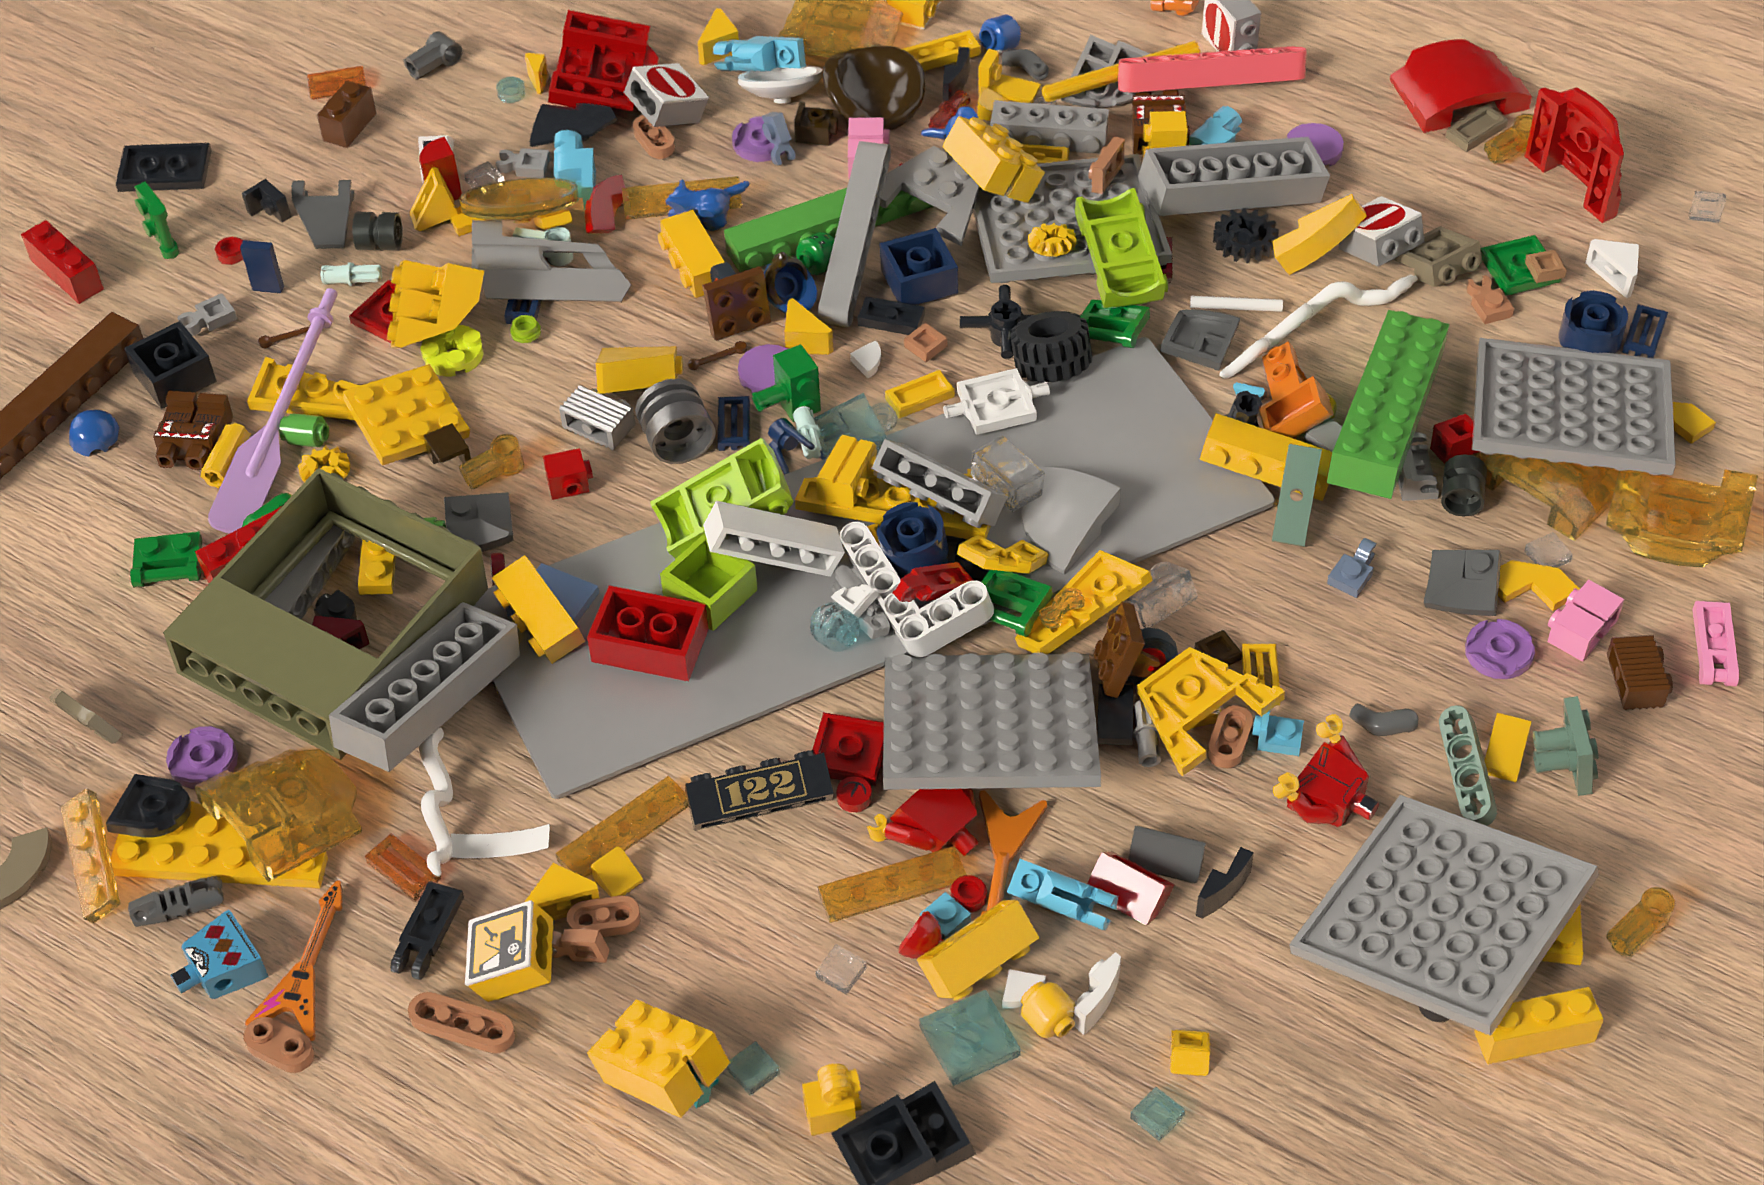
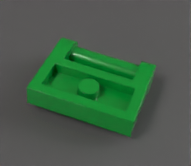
M146 182L134 186L138 199H135V204L140 214L145 218L142 221V226L146 234L150 238L154 236L159 242L160 251L164 258L172 259L177 257L179 248L169 230L166 220L168 213L165 205Z
M1092 299L1081 314V318H1085L1087 321L1090 339L1120 343L1123 347L1134 348L1138 335L1150 318V308L1138 305L1104 308L1102 300Z
M200 531L134 539L133 566L130 570L133 588L144 587L145 583L187 578L189 581L201 580V567L195 551L202 548Z
M989 570L982 580L992 603L1022 613L1018 617L994 608V614L989 621L1012 628L1016 634L1028 637L1034 622L1053 596L1052 586L1011 572Z

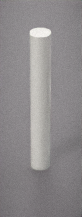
M1191 296L1190 308L1282 312L1283 300Z

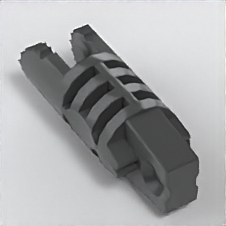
M208 876L207 878L185 882L184 885H175L174 888H165L164 891H154L128 903L131 920L135 927L163 923L171 918L173 920L181 915L187 916L191 912L194 914L213 906L216 907L224 901L223 892H221L223 888L222 879L217 876Z

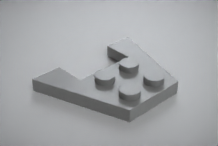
M933 146L888 172L880 206L886 208L901 190L947 212L937 225V230L941 237L962 247L980 186L948 152Z

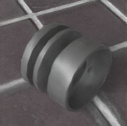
M667 379L655 383L645 390L638 399L635 408L637 419L643 432L646 434L654 456L661 462L682 464L694 460L705 453L713 443L716 434L714 424L708 411L704 408L703 401L696 387L691 382L683 379Z

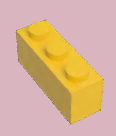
M694 210L660 220L661 233H658V240L661 248L668 250L671 265L674 269H679L683 286L690 288L695 298L704 296L702 285L711 282V267L725 263Z
M525 555L491 577L498 588L493 591V594L503 608L510 606L515 612L510 616L511 619L517 624V628L521 633L525 630L530 633L532 638L528 642L538 657L545 654L550 663L553 664L585 642L577 625Z
M1003 900L916 960L938 998L959 1000L973 991L972 985L981 978L983 980L990 979L1001 972V964L1010 958L1016 960L1027 954L1031 950L1029 945L1039 939V936L1019 901Z
M1590 987L1513 1002L1491 1036L1476 1029L1474 1033L1486 1063L1492 1064L1593 1043L1597 1039L1604 1019Z

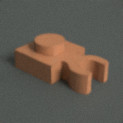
M1487 275L1482 277L1481 286L1476 285L1472 279L1468 280L1467 293L1472 297L1471 305L1484 324L1511 318L1514 307L1501 288L1491 289L1492 281Z
M582 927L580 929H564L563 934L553 931L552 958L569 955L572 961L606 963L610 949L599 930Z

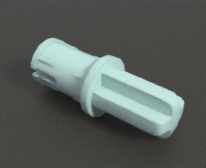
M348 262L347 265L341 266L322 265L321 269L325 271L320 272L323 285L343 283L354 286L355 283L379 282L382 280V268L380 265H354L353 262Z
M806 406L799 407L793 413L797 427L796 431L815 446L813 450H810L801 444L803 454L807 459H817L821 455L820 428L815 424L812 409L810 410Z

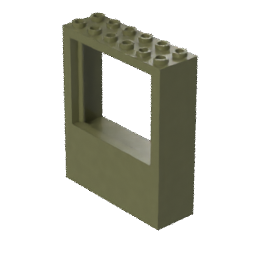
M318 468L171 623L163 634L178 674L342 760L347 753L334 748L329 714L459 604L464 602L474 606L488 590L482 551L472 540H464L452 534L447 528L436 526L424 520L417 513H409L397 507L392 501L383 500L371 494L364 487H356L344 481L339 475L335 473L330 474ZM333 525L367 542L371 541L385 548L387 552L445 580L444 584L378 659L264 601Z

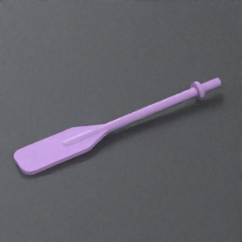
M326 289L319 307L312 308L308 314V320L311 322V325L267 424L238 447L208 514V522L216 530L230 534L242 527L244 519L249 514L264 505L281 465L278 436L280 421L288 409L322 329L329 328L333 322V316L330 314V311L338 295L334 289Z

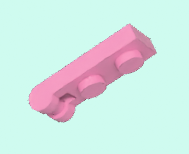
M1695 601L1693 618L1700 667L1699 682L1702 685L1724 682L1725 686L1736 687L1739 680V668L1730 603ZM1714 664H1723L1724 669L1714 668Z

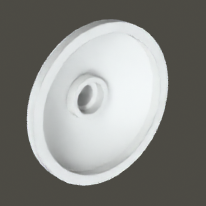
M804 66L800 69L775 68L771 71H748L738 76V84L756 96L774 99V103L791 102V97L803 94L817 84L822 78L823 73L821 68L815 66Z

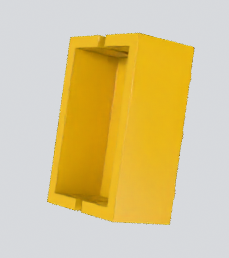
M958 116L942 147L984 191L1001 196L1006 195L1008 198L1028 203L1045 174L1036 164L1037 159L1022 150L1023 145L1017 140L1008 136L1009 131L1005 127L995 123L993 126L987 125L976 117L967 119Z
M637 999L614 1023L617 1028L615 1030L608 1029L587 1052L604 1083L679 1118H682L703 1094L686 1062L690 1061L700 1081L706 1087H709L730 1064L714 1032Z

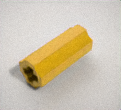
M238 423L225 425L201 470L200 477L208 485L215 488L221 487L238 447L251 437V433L245 429V426Z

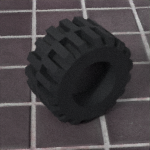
M1051 311L1032 315L1017 323V326L1013 327L1010 334L1015 368H1017L1022 378H1027L1029 381L1044 383L1067 380L1081 374L1092 363L1088 324L1085 318H1081L1078 314L1067 311Z

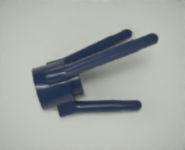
M786 418L777 419L768 429V435L772 439L769 446L773 449L784 475L790 473L781 452L782 449L787 451L793 450L798 446L799 442L810 450L815 448L814 444L796 431V428ZM820 450L821 455L819 458L822 460L827 459L829 456Z

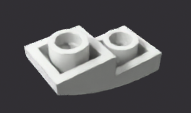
M1116 952L1106 961L1102 959L1092 967L1089 973V991L1083 993L1075 1002L1074 1027L1083 1035L1101 1018L1114 996L1121 956Z

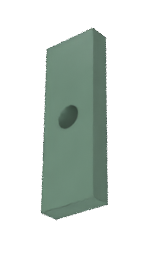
M1289 444L1271 542L1300 547L1305 546L1322 449ZM1295 490L1300 491L1303 498L1300 501H1293L1290 493Z

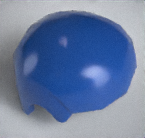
M83 411L78 413L71 421L69 444L73 451L87 457L96 449L106 452L118 440L119 425L116 419L106 411Z

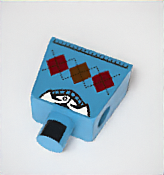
M230 909L183 943L181 948L188 965L170 974L181 994L201 983L211 999L219 998L269 977L260 955Z

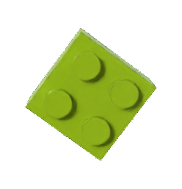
M705 533L660 573L663 596L706 604L708 626L712 631L757 591L755 565L747 559L710 552Z

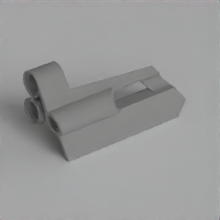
M472 220V268L484 271L482 285L486 299L621 302L631 286L622 272L611 263L599 244L502 236V221ZM543 252L582 253L592 268H553L545 261Z

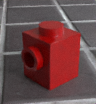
M580 448L542 456L552 500L590 492L588 479L593 478L590 460L583 461Z

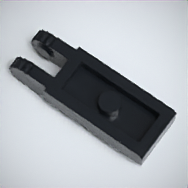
M428 882L399 938L400 943L390 963L391 972L401 974L409 961L410 952L413 950L419 953L411 969L412 978L418 980L424 978L425 973L430 967L432 956L434 957L464 899L462 890Z

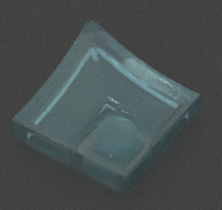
M864 393L814 417L815 424L820 428L819 441L826 460L842 435L854 437L857 441L863 439L874 442L877 445V450H880L884 439H887Z

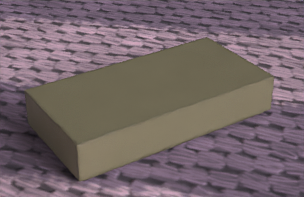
M1486 105L1447 129L1446 138L1468 152L1506 128L1508 119Z

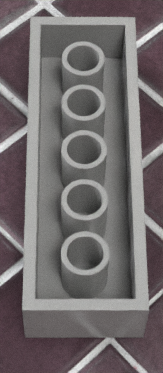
M1309 137L1146 149L1138 177L1157 215L1165 216L1242 208L1251 209L1321 203L1330 174Z
M462 602L329 714L334 748L390 772L520 656L517 624Z

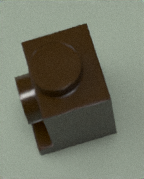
M799 102L794 118L795 143L829 146L832 135H836L838 130V118L834 117L833 110L805 107V102Z

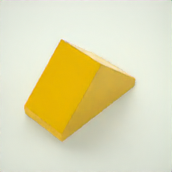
M715 9L697 42L699 64L707 65L724 59L727 56H732V52L725 55L713 54V48L717 42L739 40L738 30L722 9Z
M436 167L431 168L409 212L414 229L417 231H423L458 215L453 197Z
M790 299L787 304L784 330L785 348L789 349L801 344L808 354L829 355L834 352L833 330L796 300Z
M552 863L525 902L532 900L551 916L554 921L567 917L568 910L575 903L600 899L596 882Z

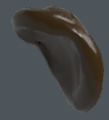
M872 46L842 51L832 55L826 61L823 68V82L827 94L836 109L848 121L849 118H883L884 130H893L908 122L917 113L924 99L925 75L922 66L911 54L895 46Z

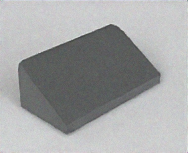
M1135 826L1128 860L1155 874L1197 883L1204 861L1206 843Z

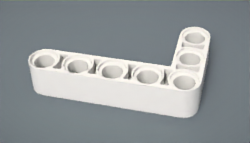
M851 522L842 528L840 540L849 560L864 584L875 588L880 594L875 600L882 608L891 627L911 656L916 658L928 656L984 624L994 614V606L987 588L979 581L966 582L920 609L914 600L911 602H900L892 593L899 585L900 578L868 527L861 522Z

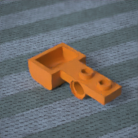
M1289 341L1281 346L1272 348L1262 357L1272 396V401L1260 409L1264 429L1295 439L1334 415L1328 394L1314 376L1309 379L1306 378L1304 372L1299 367L1295 349Z

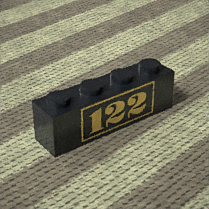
M814 750L803 751L795 754L794 760L781 762L780 758H772L760 762V767L746 770V766L743 765L725 770L726 775L712 778L711 773L691 777V783L685 784V793L694 831L832 800L834 792L824 753L815 755Z

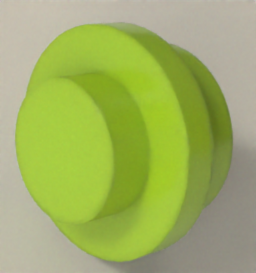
M530 315L518 316L512 322L510 328L511 337L519 343L533 342L541 334L540 324Z

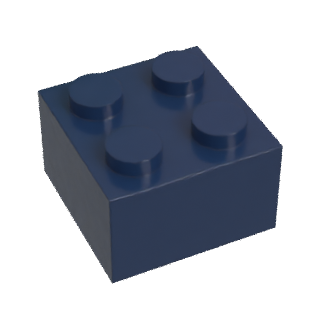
M937 228L880 243L881 271L898 302L918 305L958 293V266Z

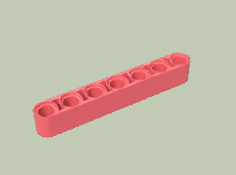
M1288 46L1124 58L1119 60L1118 90L1122 92H1145L1301 80L1305 78L1307 49L1304 47Z

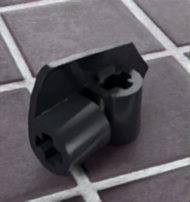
M580 103L575 108L542 104L531 132L530 147L554 143L555 134L563 130L575 131L581 135L582 141H586L605 127L616 122L617 117L610 106Z

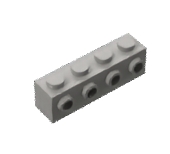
M994 100L990 126H993L995 123L1005 127L1009 131L1008 136L1021 144L1068 147L1069 151L1100 154L1102 148L1106 147L1109 109Z
M884 439L871 468L885 475L883 478L885 482L899 488L903 484L911 489L909 494L924 501L930 498L937 502L935 507L952 515L956 511L964 516L962 521L977 528H981L982 524L995 526L1008 496L902 443Z

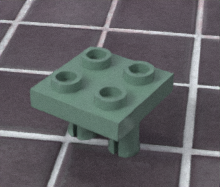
M1578 696L1564 698L1563 727L1538 732L1533 731L1535 747L1533 760L1537 774L1563 769L1572 771L1577 794L1582 796L1592 794L1593 780L1598 779L1595 759L1599 758L1596 739L1589 738L1588 730H1591L1589 712L1587 709L1581 710Z

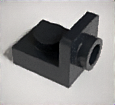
M266 179L242 193L247 213L251 216L264 210L269 216L274 215L282 223L292 217L286 196Z

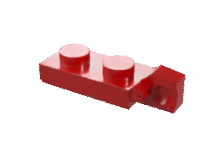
M958 562L913 568L910 574L901 578L899 585L892 593L900 602H911L916 597L922 602L925 600L932 601L962 584L974 580Z

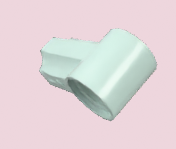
M561 226L553 227L546 231L516 227L513 233V237L571 242L569 230ZM543 252V257H547L551 265L564 266L573 260V253Z

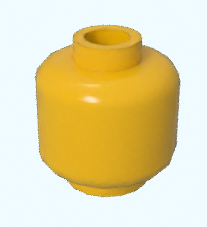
M1038 982L1031 986L1021 998V1003L1023 1004L1021 1015L1040 1037L1050 1038L1057 1035L1061 1038L1074 1027L1075 1021L1073 1017L1076 1004L1057 983L1048 982L1044 984L1043 982Z

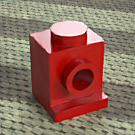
M1465 413L1433 426L1430 449L1444 464L1454 456L1472 455L1480 452L1472 450L1474 421Z

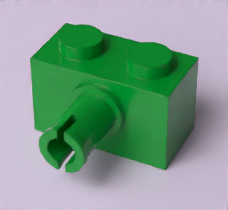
M799 344L774 354L775 385L752 393L756 409L761 412L780 403L793 422H795L793 413L799 407H809L810 410L812 409L813 414L820 412L819 369L804 347Z

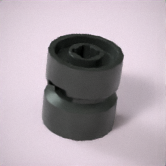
M356 212L354 214L352 227L353 242L356 250H375L377 245L381 250H400L402 244V220L399 212H382L378 217L374 212Z
M1464 454L1454 456L1445 463L1441 504L1448 513L1466 517L1475 515L1483 509L1487 467L1480 458Z

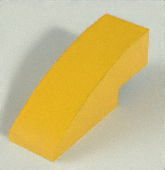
M1350 194L1298 219V229L1272 241L1276 260L1288 275L1308 266L1346 238L1366 217L1365 210L1354 195Z

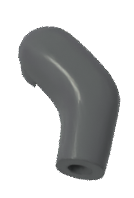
M1028 49L1002 52V66L1020 67L1035 80H1043L1048 76V66L1034 52Z
M1359 703L1353 706L1349 714L1353 721L1376 736L1413 732L1418 727L1419 721L1417 713L1412 709L1405 708L1380 713Z

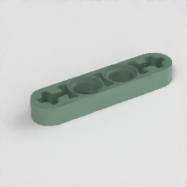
M1450 706L1440 715L1439 727L1459 808L1464 818L1488 826L1496 818L1497 806L1475 721L1464 707ZM1457 719H1461L1458 721V724L1463 734H1458L1453 728ZM1472 745L1471 753L1468 756L1456 758V753L1460 747ZM1474 773L1479 774V780L1474 786H1463L1467 776ZM1473 798H1477L1483 805L1480 808L1481 813L1478 815L1474 814L1477 812V806Z

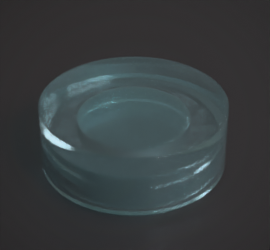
M518 77L503 78L496 85L498 98L503 102L514 103L525 96L524 82Z

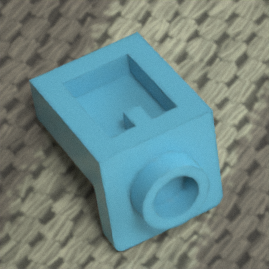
M1270 711L1262 717L1255 715L1252 735L1259 736L1257 750L1299 756L1304 720L1269 715Z

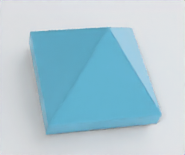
M1238 382L1233 385L1236 395L1248 390L1251 394L1258 395L1260 400L1267 396L1264 388Z

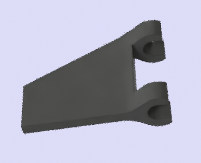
M305 180L292 182L293 205L315 249L345 248L350 208L355 194L354 190H351V180H339L338 196H308V190H305Z

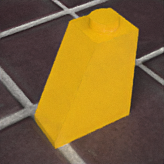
M677 346L602 348L596 361L597 394L650 388L655 383L667 379H677L678 374H683V357L677 356Z

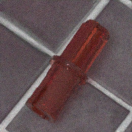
M957 90L948 101L942 102L939 105V110L930 118L929 128L944 129L949 119L956 115L959 108L970 104V97L963 102L969 94L964 90Z

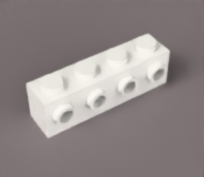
M716 501L703 525L710 552L831 577L844 555V549L836 526Z

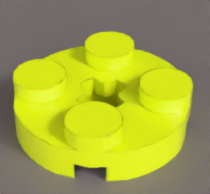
M460 324L454 330L423 340L420 347L425 365L430 364L437 375L445 377L456 376L455 372L465 369L466 373L472 371L480 364L484 355L479 331ZM451 348H457V349H458V350H452V351H450V352H447V350H448V349H451Z

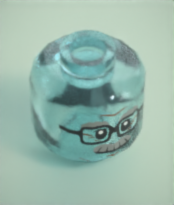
M829 602L814 611L811 617L810 631L814 639L834 652H841L850 648L858 639L860 620L839 603Z

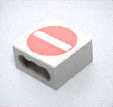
M1205 0L1202 34L1217 52L1257 49L1261 12L1251 0Z
M679 63L633 67L624 91L627 97L654 127L699 123L709 99L706 93Z
M1380 196L1362 206L1366 212V217L1338 245L1340 250L1379 267L1424 243L1422 214Z

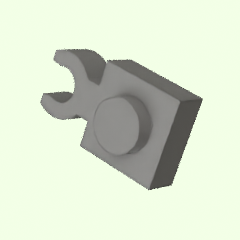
M521 148L519 154H514L510 150H500V160L496 161L498 172L509 173L514 170L518 177L545 178L550 162L549 150Z
M223 293L196 304V312H185L177 317L178 321L182 322L192 336L197 335L204 327L212 331L237 319L234 308Z

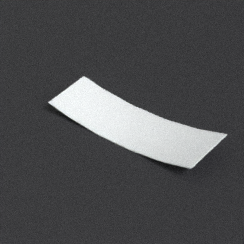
M550 824L506 833L451 834V858L504 857L547 849L549 846Z

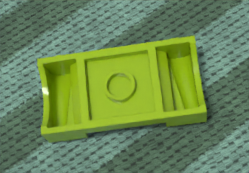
M1130 188L1117 197L1102 201L1076 197L1075 216L1081 235L1085 236L1097 274V287L1103 307L1129 306L1163 300L1164 293L1168 292V280L1166 275L1162 273L1145 220L1144 206L1139 202L1136 189Z
M763 438L756 440L650 502L666 534L667 551L675 559L705 533L703 525L716 501L785 515L794 502L773 449Z

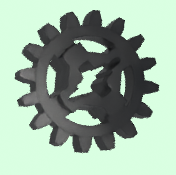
M1242 208L1241 213L1230 210V217L1222 214L1220 221L1215 222L1213 242L1216 243L1217 251L1223 250V257L1234 256V262H1237L1240 258H1244L1246 263H1250L1251 258H1255L1260 262L1262 255L1271 256V252L1274 250L1272 241L1278 238L1279 229L1275 228V220L1268 221V214L1259 216L1256 209L1252 213H1247L1246 208Z

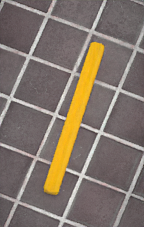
M1192 41L1141 57L1200 53V48L1196 41ZM1119 63L1044 85L1042 88L1043 98L1046 102H1051L1118 82Z

